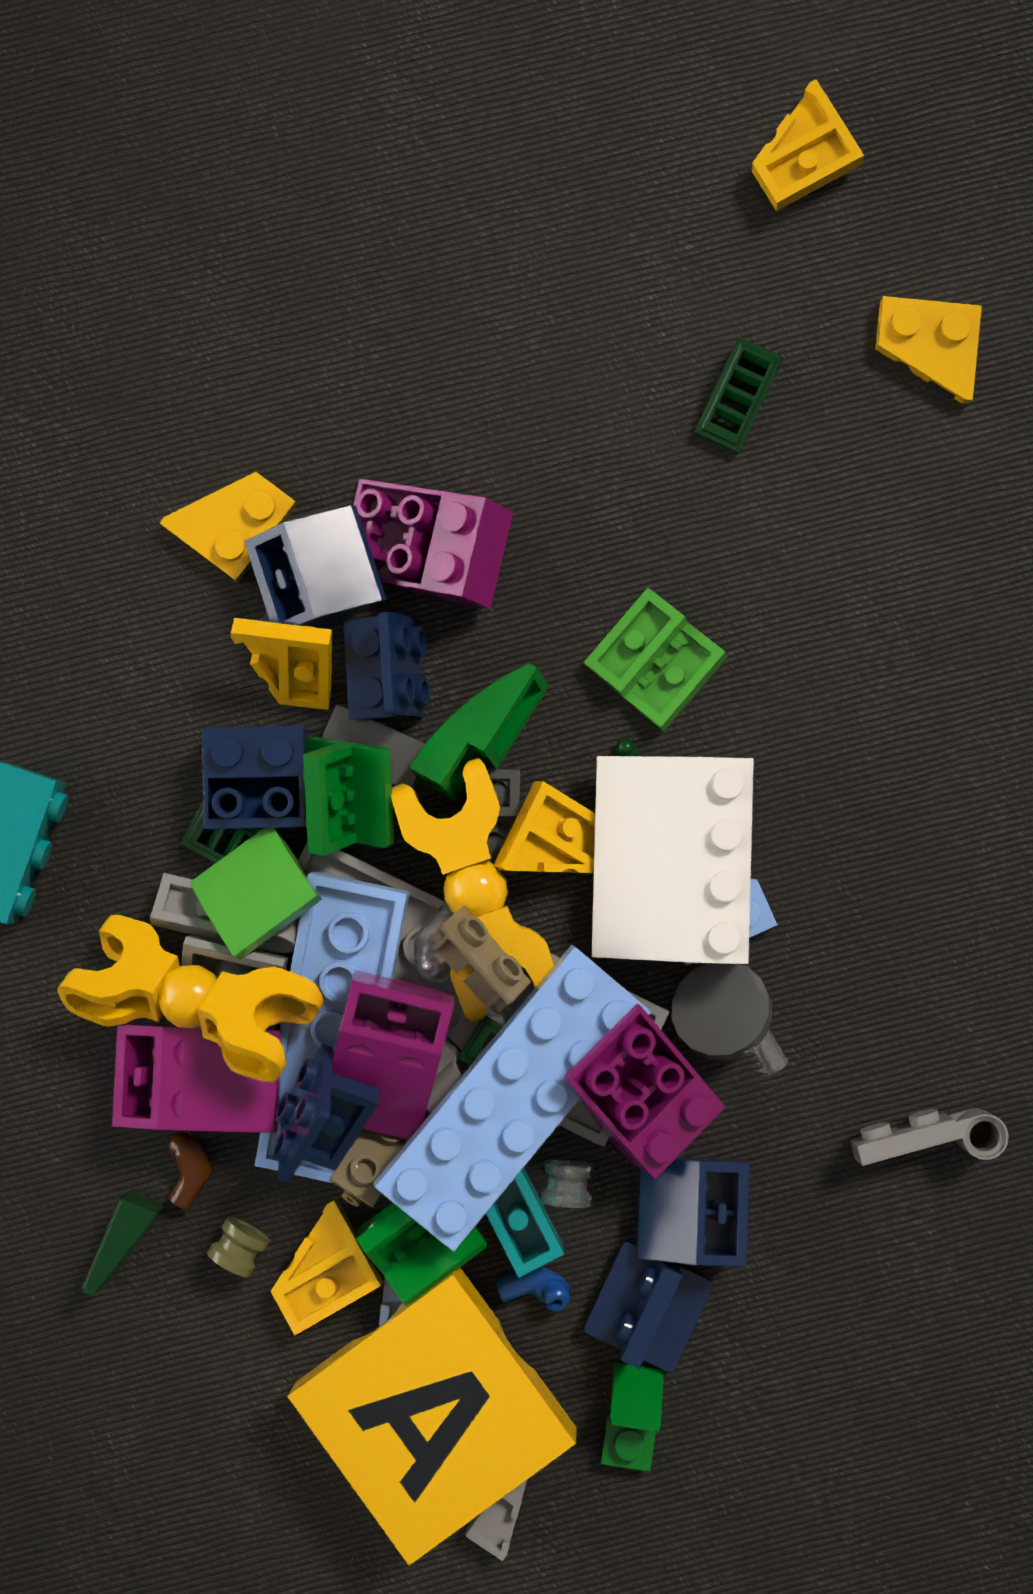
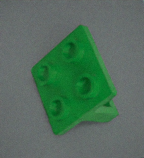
M321 737L306 739V754H303V778L305 783L308 853L325 856L355 843L380 848L392 846L394 844L390 751L383 747Z
M395 1203L390 1204L357 1229L359 1237L356 1239L365 1254L384 1274L399 1299L406 1306L487 1247V1242L474 1226L453 1252Z

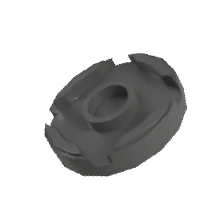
M707 963L693 969L679 983L672 999V1021L679 1038L695 1054L713 1061L734 1060L743 1056V1052L749 1050L753 1045L756 1047L765 1038L772 1021V1000L762 979L749 967L741 964Z

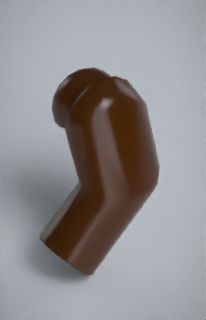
M179 1133L170 1141L169 1152L170 1155L175 1157L181 1177L168 1199L178 1207L190 1210L211 1175V1164L205 1146L199 1138L192 1137L188 1133Z

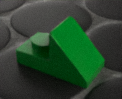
M614 1360L600 1455V1463L602 1465L650 1472L656 1432L660 1431L663 1369L642 1364L640 1369L626 1362Z

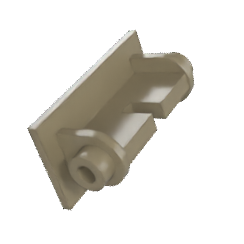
M464 906L429 936L436 943L432 948L442 956L456 973L468 963L475 969L464 982L483 1002L486 1008L492 1006L497 1013L500 1012L505 1006L510 1005L531 983L529 978L523 973L517 960L504 952L488 934V930L483 922L472 916Z
M363 1129L330 1178V1181L345 1190L342 1197L351 1205L358 1207L363 1201L373 1207L382 1194L374 1187L373 1182L407 1143L408 1139Z

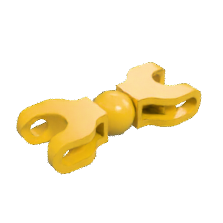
M480 758L468 761L464 766L463 777L466 783L467 800L462 810L451 818L437 819L427 814L418 799L416 791L411 786L402 783L392 787L391 799L404 840L418 851L432 855L437 860L442 875L448 873L443 891L445 902L450 911L455 913L464 906L472 916L481 920L486 926L488 934L504 952L516 959L520 966L525 968L536 988L554 965L545 939L534 930L516 923L511 916L508 905L504 906L508 893L506 879L501 870L495 868L494 864L487 860L491 858L487 841L489 833L497 823L500 805L485 764ZM468 963L458 973L451 968L450 976L465 1017L471 1023H474L486 1016L487 1008L464 982L475 971Z
M111 915L99 930L105 954L108 958L116 961V963L112 967L100 971L75 968L67 974L58 987V994L67 1010L102 1026L122 1025L139 1018H147L159 1022L164 1015L169 1022L180 1028L194 1029L201 1027L203 1038L211 1040L220 1046L223 1059L231 1071L263 1082L276 1081L287 1065L284 1048L279 1039L268 1034L265 1030L269 1026L281 1022L307 1025L315 1019L324 1003L322 994L314 982L282 968H260L244 975H234L222 971L217 979L214 973L202 966H180L177 955L162 949L159 937L150 924L122 915Z

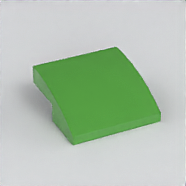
M647 588L584 661V664L664 732L728 656L723 649L688 623L683 614L650 588Z
M263 828L190 882L196 896L232 955L239 960L322 900L300 868V862L276 828Z

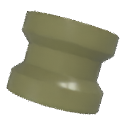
M228 1216L222 1225L223 1235L221 1239L211 1244L207 1255L229 1272L249 1278L255 1268L254 1259L257 1253L264 1252L270 1240L256 1227L238 1218Z

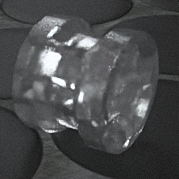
M563 1159L544 1161V1172L548 1176L547 1187L542 1191V1203L565 1208H586L591 1206L592 1196L587 1191L588 1180L594 1174L593 1164Z

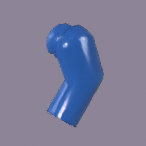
M543 1266L518 1278L516 1272H512L495 1279L503 1303L530 1294L546 1303V1309L561 1311L566 1308L570 1301V1288L566 1280Z

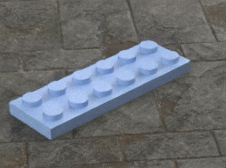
M314 871L308 873L307 878L322 900L300 916L290 972L314 982L322 994L324 1003L315 1019L307 1025L281 1022L279 1030H282L281 1044L284 1048L287 1065L280 1075L279 1102L284 1093L291 1094L293 1092L302 1063L306 1058L313 1059L322 1043L333 1047V1061L355 970L394 979L410 891ZM278 1122L276 1133L260 1132L254 1166L278 1171L279 1160L273 1158V1150L281 1131V1123ZM303 1160L294 1175L333 1183L330 1181V1178L335 1170Z
M571 945L373 1182L374 1187L454 1252L578 1102V1096L564 1076L636 1004L641 1005L648 1015L651 1011L579 949Z

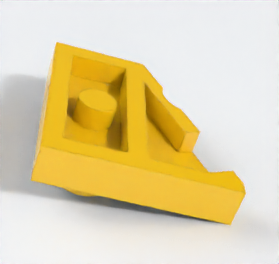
M817 79L808 84L802 100L791 115H786L778 126L774 139L770 143L765 144L752 163V173L776 211L863 165L864 154Z
M883 296L879 305L875 350L894 362H903L918 377L926 382L931 380L954 394V399L958 402L969 404L973 400L982 306Z
M254 472L165 516L160 524L236 582H239L252 565L244 541L285 522L297 506V503L260 474Z
M234 618L231 639L235 644L244 643L252 654L250 665L258 676L268 683L269 691L279 704L329 710L332 676L331 629Z
M535 781L493 866L501 871L594 873L595 813L544 781Z
M338 1198L326 1205L322 1211V1216L310 1234L301 1243L288 1268L283 1271L271 1289V1293L294 1335L384 1284L374 1263L365 1254L356 1240L359 1236Z

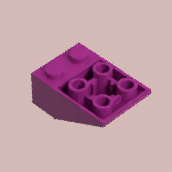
M359 478L353 506L357 507L382 586L449 602L491 609L514 512L485 497Z
M355 970L334 1052L332 1073L379 1089V1104L363 1129L409 1140L422 1125L440 1063L454 1007L455 994Z
M636 1004L564 1076L603 1132L629 1161L654 1179L725 1108L724 1104L639 1004Z
M147 1022L117 1025L112 1126L153 1130L276 1133L278 1122H276L275 1117L279 1104L280 1077L274 1082H263L231 1071L223 1059L220 1046L211 1040L203 1038L201 1027L188 1029L177 1027L174 1024ZM265 1030L268 1034L278 1038L281 1043L282 1030Z

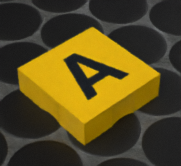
M461 1268L456 1271L454 1270L408 1306L401 1304L397 1311L380 1327L367 1335L352 1340L296 1381L287 1396L408 1565L418 1560L576 1444L577 1427L535 1369L529 1366L512 1348L503 1332L500 1321Z

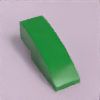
M528 663L503 676L476 694L451 715L426 742L408 767L424 786L455 802L466 785L463 769L468 761L480 758L481 761L497 769L549 688L538 668Z

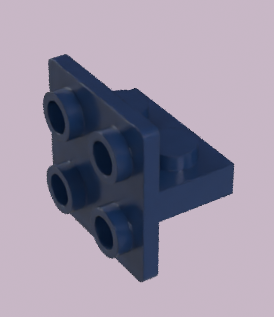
M389 611L379 612L377 617L344 619L349 720L424 717V706L429 704L430 689L427 678L422 676L421 656L426 654L427 641L425 631L422 626H419L418 619Z
M322 1043L313 1059L306 1058L297 1076L296 1087L291 1094L284 1093L278 1104L275 1120L281 1123V1131L273 1150V1158L279 1160L278 1181L289 1183L303 1160L336 1171L379 1104L378 1088L332 1073L333 1047Z
M625 1240L620 1246L587 1317L584 1331L618 1348L621 1361L640 1369L644 1360L667 1372H674L713 1289V1282L711 1279L674 1262L637 1258V1244Z

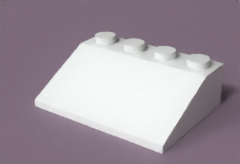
M597 756L591 957L748 964L754 758Z

